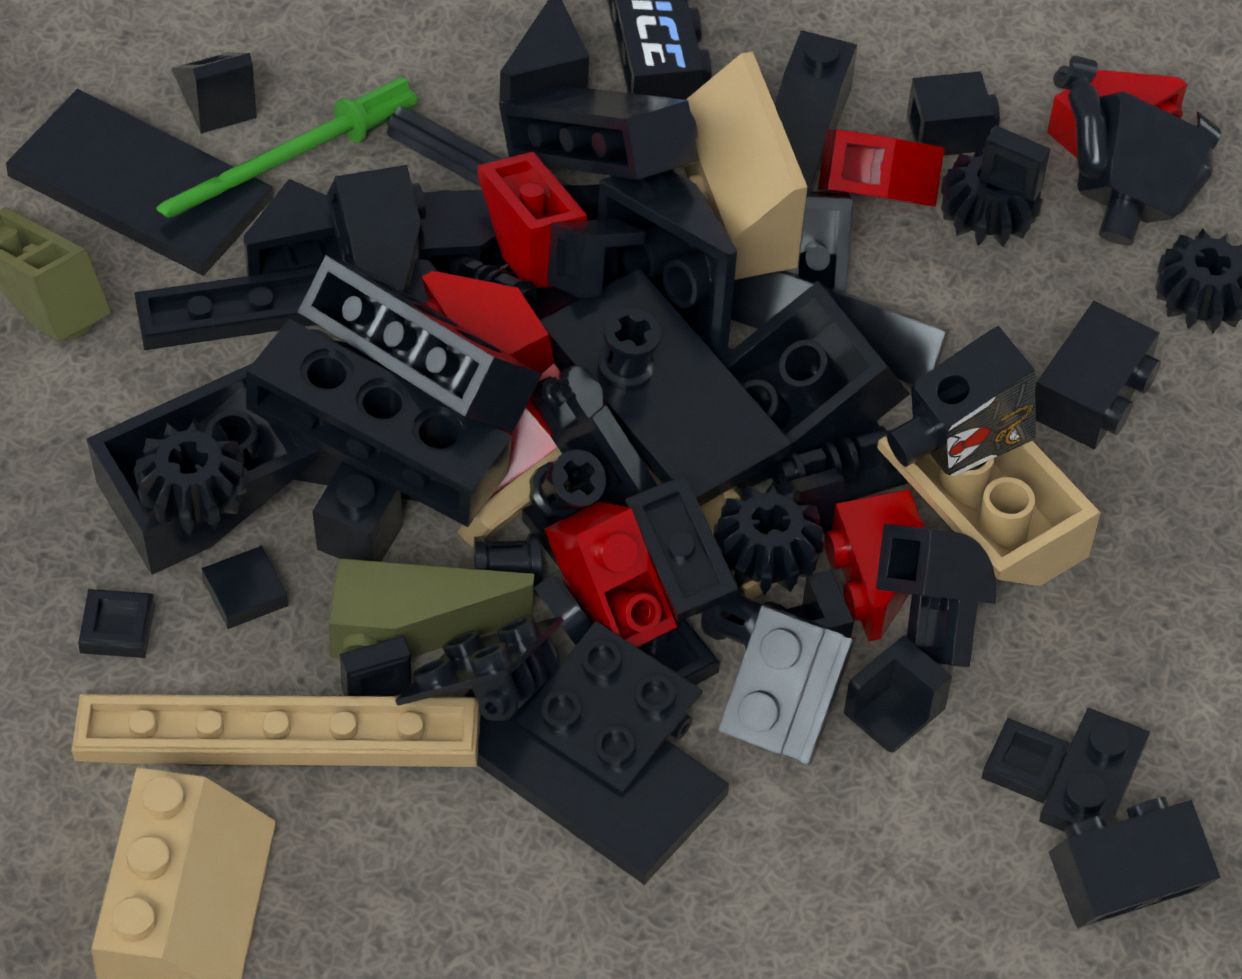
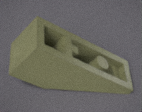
M7 207L0 210V290L32 327L61 342L62 340H72L87 334L93 328V323L111 314L85 248Z
M338 558L329 617L330 658H340V654L401 636L404 637L412 658L440 649L447 641L460 634L476 630L480 635L496 631L515 619L533 616L534 574Z

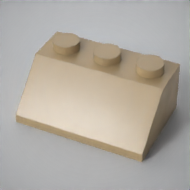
M753 51L741 53L686 99L689 101L690 112L694 116L697 125V138L695 141L699 161L677 167H684L687 179L697 184L737 249L735 280L798 268L807 195V184Z
M885 436L878 441L877 448L948 526L956 533L972 537L984 548L992 563L995 577L998 580L1041 586L1089 557L1101 512L1033 441L956 476L945 474L930 454L904 467L891 451L887 437Z
M136 767L91 948L96 979H242L276 821L205 776Z

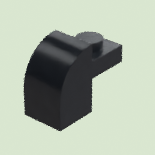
M884 524L876 589L912 594L907 638L938 664L970 667L978 602L996 604L995 574L986 551L975 539L966 534Z

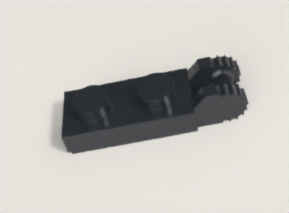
M576 364L563 370L562 374L559 375L560 380L556 376L553 378L549 376L538 382L532 394L534 396L533 402H535L536 408L540 409L541 417L553 433L551 438L560 452L563 454L569 450L576 449L590 452L599 459L605 470V490L594 504L604 502L626 507L625 499L658 486L606 405L603 406V389L598 381L592 378V373L588 371V368H583V365L577 366ZM585 468L577 470L580 475L587 472Z

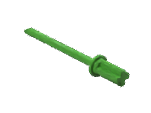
M400 77L352 101L342 98L335 102V119L222 173L218 177L211 178L164 201L156 210L167 218L175 217L223 193L229 188H234L344 133L357 144L365 140L366 132L387 122L390 115H393L398 107L406 106L413 109L412 106L417 104L416 93L409 90L408 80Z

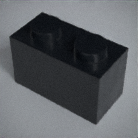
M1093 301L1036 382V421L1094 450L1107 431L1117 435L1131 412L1133 402L1129 400L1135 390L1145 394L1158 373L1161 361L1153 356L1160 332Z
M1162 796L1128 808L1129 819L1107 825L1104 816L1101 815L1077 822L1065 828L1067 838L1050 850L1049 855L1077 928L1202 890L1221 878L1192 800L1169 806L1166 797Z

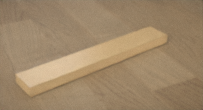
M80 694L72 754L74 761L128 764L477 767L481 712L476 697H429L397 706L395 701L397 697Z

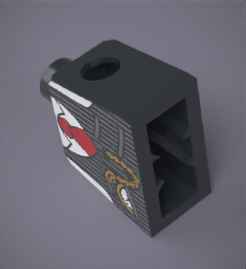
M997 326L918 378L911 387L913 419L886 434L891 451L904 467L930 454L945 474L956 476L1036 439L1035 369L1003 330Z

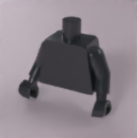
M1073 55L1069 60V67H1060L1054 73L1053 81L1056 87L1070 91L1068 100L1076 120L1078 169L1080 170L1077 187L1081 195L1107 206L1099 235L1103 239L1116 244L1132 245L1140 221L1150 223L1173 219L1176 215L1184 212L1212 175V149L1217 145L1221 137V130L1198 111L1196 112L1198 119L1196 127L1125 91L1099 97L1096 88L1090 84L1097 73L1098 63L1092 59Z

